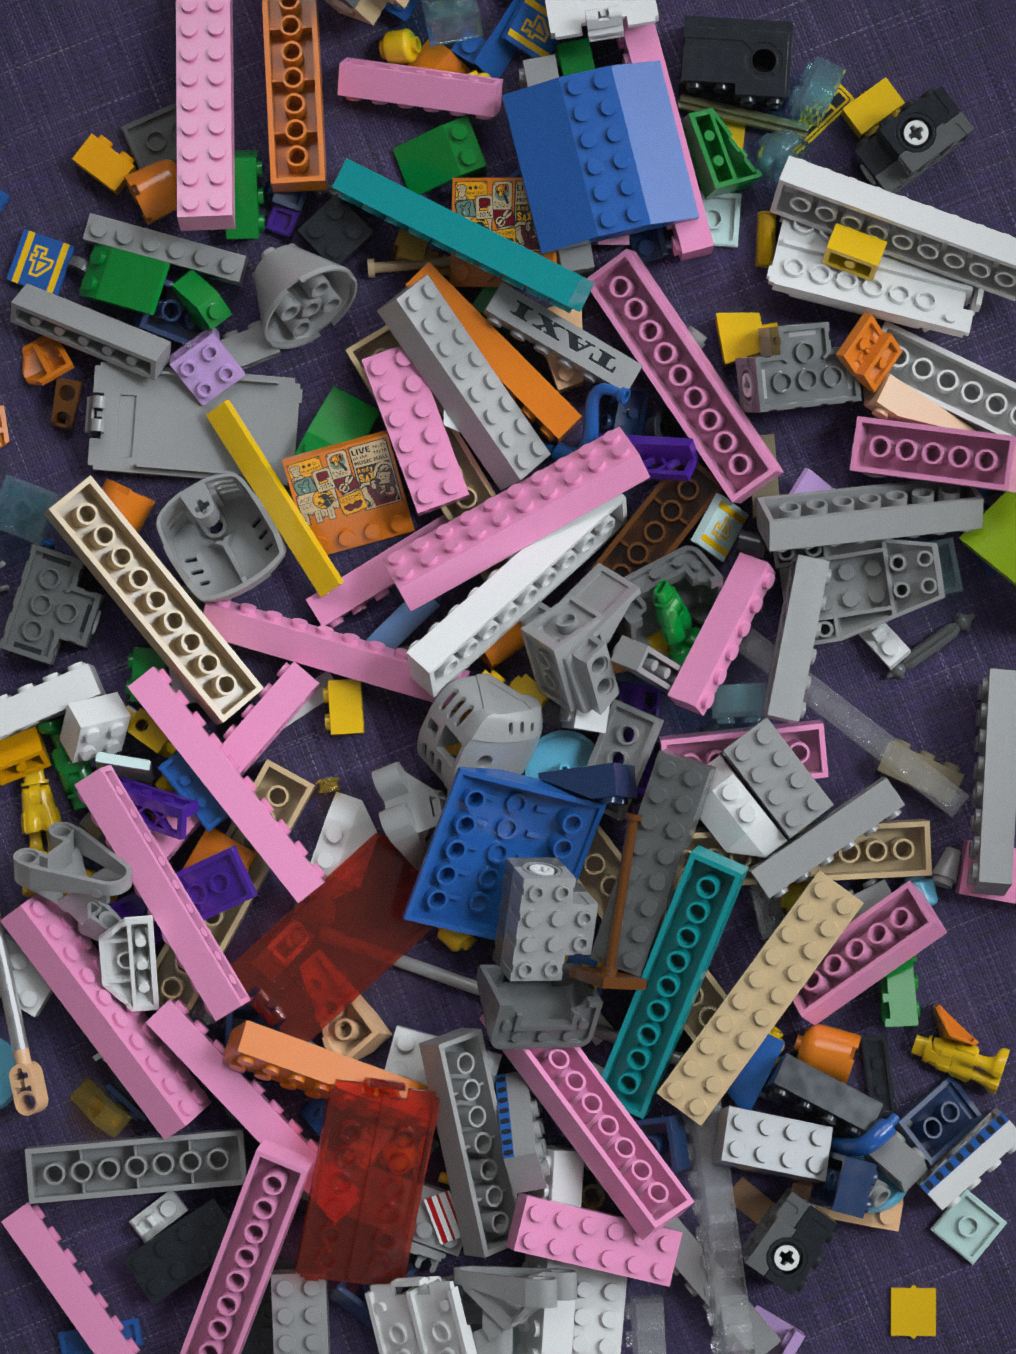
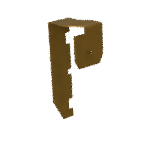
M399 229L392 259L397 261H420L423 258L439 257V253L426 249L427 241L406 230ZM450 267L435 268L440 274L450 276Z

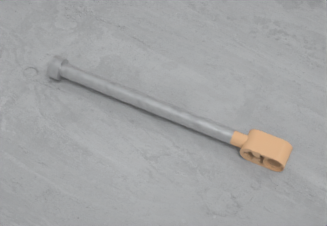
M0 921V994L15 1066L9 1072V1080L16 1110L24 1116H29L41 1112L47 1107L48 1094L41 1066L37 1062L31 1061L5 932ZM29 1096H32L35 1101L34 1108L29 1104Z

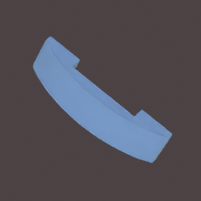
M433 599L410 611L406 602H404L366 641H380L386 647L396 649L440 605Z

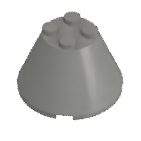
M295 244L284 245L276 249L274 247L266 249L261 255L262 260L252 274L255 281L263 335L273 347L279 349L296 348L321 336L320 330L330 323L336 325L346 314L357 292V280L348 268L301 249Z

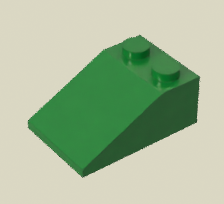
M468 115L443 124L393 148L407 188L421 196L452 185L453 178H470L487 171L486 162Z
M95 244L82 280L79 295L101 305L154 315L170 264L118 248Z
M333 386L308 428L295 455L369 435L380 415V410Z

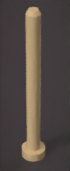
M451 256L423 258L420 261L399 260L375 263L374 259H367L369 278H374L375 273L421 270L428 262L434 268L450 267Z

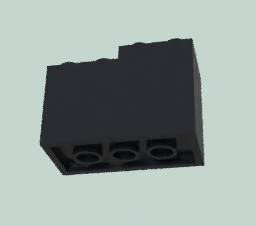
M685 15L682 32L679 91H685V94L690 96H699L701 92H709L713 97H727L728 94H732V105H738V108L751 110L754 109V106H764L766 111H780L781 108L786 107L789 99L794 22Z

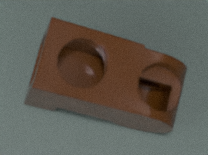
M57 377L51 417L52 427L74 430L85 382Z

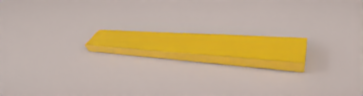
M230 400L223 401L206 414L208 420L249 485L264 505L275 526L320 597L328 595L344 583L343 579Z

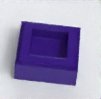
M274 204L265 230L291 239L300 213Z

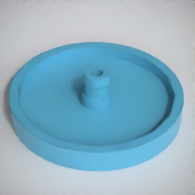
M559 730L548 733L539 739L535 752L525 768V775L539 779L538 773L585 767L588 764L595 744L586 736L574 731Z

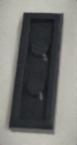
M887 1034L861 1037L860 1045L867 1096L883 1103L877 1118L888 1117L891 1113L898 1115Z

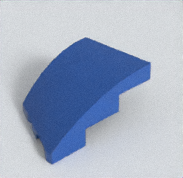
M768 1034L726 1091L739 1108L752 1109L785 1044L784 1041Z

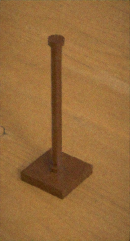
M626 813L627 825L605 964L601 967L570 966L569 977L605 989L646 990L647 979L618 970L615 967L638 821L642 819V815Z

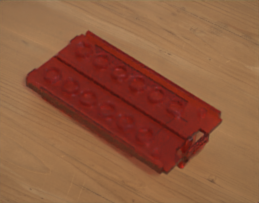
M374 833L324 879L325 883L300 903H297L230 964L246 992H249L255 985L259 988V993L250 996L251 1001H249V1004L269 1026L279 1023L285 1017L286 1020L279 1026L284 1034L306 1042L311 1041L434 927L403 919V914L419 871L391 843L385 833L381 836ZM264 1004H265L268 1008H270V1009H271L273 1006H275L276 1009L273 1010L272 1012H270V1011L264 1006Z
M365 1077L363 1082L335 1079V1084H330L295 1265V1272L300 1277L310 1281L324 1279L369 1285L391 1284V1281L397 1278H405L440 1105V1099L436 1097V1091L408 1088L407 1098H401L399 1091H405L406 1085L404 1082Z

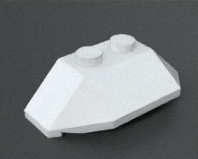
M721 755L711 761L709 765L717 768L700 815L701 821L726 852L768 857L786 843L787 839Z
M336 792L311 860V865L316 862L326 874L322 877L325 883L308 897L317 900L327 898V901H331L361 886L378 838L376 828L362 800Z
M153 915L125 917L98 936L102 986L118 1000L126 1004V1007L132 1012L159 1010Z

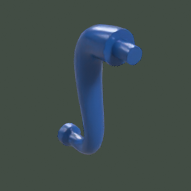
M608 383L594 386L586 399L583 428L578 447L575 448L563 442H560L557 446L549 442L546 443L545 446L552 456V462L555 463L558 459L573 453L583 445L598 439L599 403L603 395L616 397L617 402L625 404L630 397L631 390L627 387L619 388Z
M891 1113L887 1119L879 1118L865 1134L858 1138L832 1137L830 1151L833 1150L843 1155L855 1157L873 1153L896 1134L894 1127L900 1119L896 1114Z

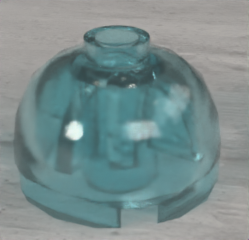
M786 129L777 130L771 134H765L760 139L756 161L761 173L771 183L775 184V180L779 182L789 155L798 159L803 155L806 158L810 146L802 136L794 131Z

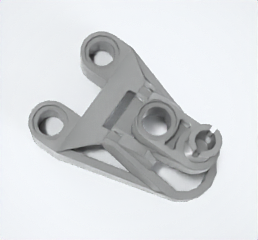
M395 762L372 771L374 785L383 799L386 809L379 812V818L383 830L391 843L420 871L434 831L428 842L425 837H427L430 828L437 826L447 796L442 791L434 790L406 773L401 764Z
M68 822L54 823L48 829L49 853L45 854L33 848H22L14 853V880L17 884L58 904L61 910L69 912L77 920L78 931L81 934L99 941L98 936L122 920L108 904L110 903V896L122 894L132 886V868L127 862L82 828ZM83 855L105 868L87 877Z
M459 1266L453 1269V1283L462 1285L463 1290L483 1309L482 1329L472 1333L477 1354H513V1328L526 1323L528 1318L539 1308H556L557 1300L570 1301L577 1299V1271L573 1269L504 1266Z

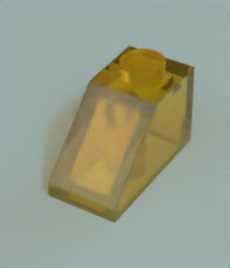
M88 1076L70 1096L96 1127L113 1138L132 1119L121 1104L115 1103L107 1095V1092Z

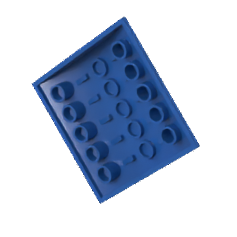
M660 60L611 65L558 77L502 95L541 255L699 219Z
M458 767L404 911L403 919L495 940L496 928L499 922L500 900H502L503 877L506 871V858L558 857L574 875L577 883L606 804L541 779L501 769Z

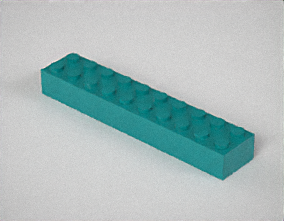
M347 158L332 188L340 191L338 197L429 243L433 238L431 244L451 254L456 250L454 254L456 257L475 266L480 262L478 268L499 278L503 274L502 280L520 289H523L526 285V292L544 301H547L548 297H550L549 303L568 313L572 309L578 312L581 311L594 285V282Z
M699 845L690 854L641 976L647 979L646 990L635 991L602 1074V1078L628 1113L644 1119L651 1111L657 1091L662 1084L749 869L745 865Z

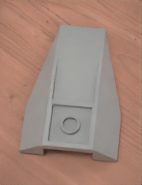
M895 539L890 541L870 540L863 544L852 542L843 543L835 547L825 545L816 546L808 550L797 548L788 549L785 552L773 551L775 567L779 569L783 600L792 557L799 554L830 561L828 569L832 571L829 584L825 585L823 594L827 598L826 606L819 615L818 622H821V632L819 637L815 638L814 645L843 641L946 598L938 543Z

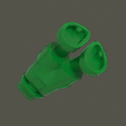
M661 580L653 592L655 596V617L661 626L664 642L668 644L670 660L682 666L701 629L691 628L692 617L676 592L675 587L670 586L667 580Z
M62 719L38 724L39 733L49 735L53 740L56 749L52 750L50 755L54 768L59 773L63 788L69 794L67 798L72 800L74 810L87 807L79 799L75 784L92 774V759L72 763L60 741L63 726Z

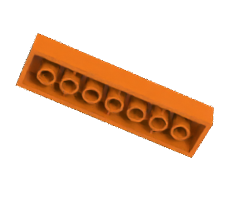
M262 0L270 176L273 192L328 190L318 0Z
M428 262L406 284V287L428 274L513 400L521 407L520 410L528 422L532 424L535 421L541 427L540 434L549 443L554 440L559 444L581 423L582 416Z
M248 1020L230 1032L222 1061L228 1063L229 1067L233 1070L255 1073L254 1076L258 1079L278 1081L283 1088L303 1090L308 1097L328 1099L333 1106L353 1108L358 1115L378 1117L381 1123L395 1126L396 1124L403 1126L405 1131L411 1134L420 1135V1133L437 1126L427 1085Z

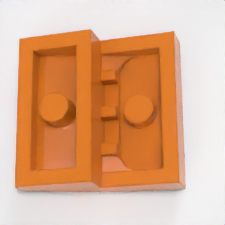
M863 313L836 353V356L864 387L875 393L903 351L892 334L882 331L872 314Z
M213 828L210 832L205 830L183 869L232 846H236L247 870L257 853L218 829Z

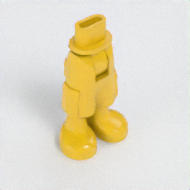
M44 769L23 777L24 783H21V787L24 789L21 791L22 813L20 820L22 833L29 835L30 838L29 848L44 851L41 832H46L48 840L49 827L54 823L62 821L49 786V779H45Z
M920 1035L916 1036L911 1053L921 1056L923 1062L929 1063L937 1070L947 1072L952 1077L966 1083L972 1079L984 1086L989 1093L996 1094L1010 1052L1009 1049L1001 1048L995 1056L987 1057L979 1055L980 1049L977 1046L935 1037L932 1041V1035L929 1038ZM974 1066H976V1067H978V1068H980V1069H982V1070H984V1071L975 1069Z

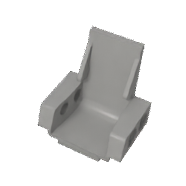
M598 563L558 604L550 608L538 601L520 619L522 627L520 630L539 692L571 713L576 709L582 713L594 710L601 715L619 694L606 644L610 641L631 602L641 593L640 587Z

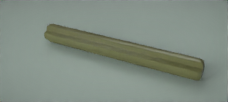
M681 94L679 98V110L693 113L713 107L719 117L725 121L801 139H806L808 135L809 124L686 94Z

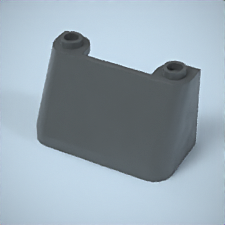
M684 546L623 577L640 587L641 593L631 602L616 628L619 640L623 635L650 646L646 637L661 630V626L655 617V596L653 593L661 580H667L670 586L675 587L692 619L696 623L703 625L723 587V576L701 550L694 546Z
M563 964L562 980L503 982L504 973L499 966L479 965L477 985L487 1035L493 1047L496 1049L581 1047L588 1044L594 1036L603 1002L593 985L569 977L570 966H582V964Z

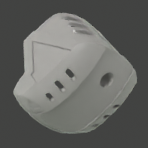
M234 473L213 475L198 481L168 501L157 517V530L169 560L184 583L200 602L230 600L251 590L271 576V573L283 560L287 551L281 534L256 493L251 490L244 479ZM259 519H261V521L259 522V524H258L255 528H253V526L256 524V522H257ZM217 522L223 524V528L219 533H210L211 526H214ZM266 531H268V533L263 537V539L260 540V538L262 537V535H263ZM271 544H273V545L271 546V548H270L268 551H266V549H267ZM197 559L196 562L186 563L188 560ZM204 571L202 574L192 575L193 573ZM210 582L209 585L201 586V584Z
M488 673L456 679L443 689L430 707L419 732L417 740L418 755L443 781L444 786L449 791L458 767L501 769L522 774L531 760L543 728L542 707L535 697L518 693ZM452 693H457L446 708H442L447 698ZM460 701H464L465 703L455 712L453 710ZM468 709H472V712L463 721L460 717ZM462 744L456 758L444 746Z

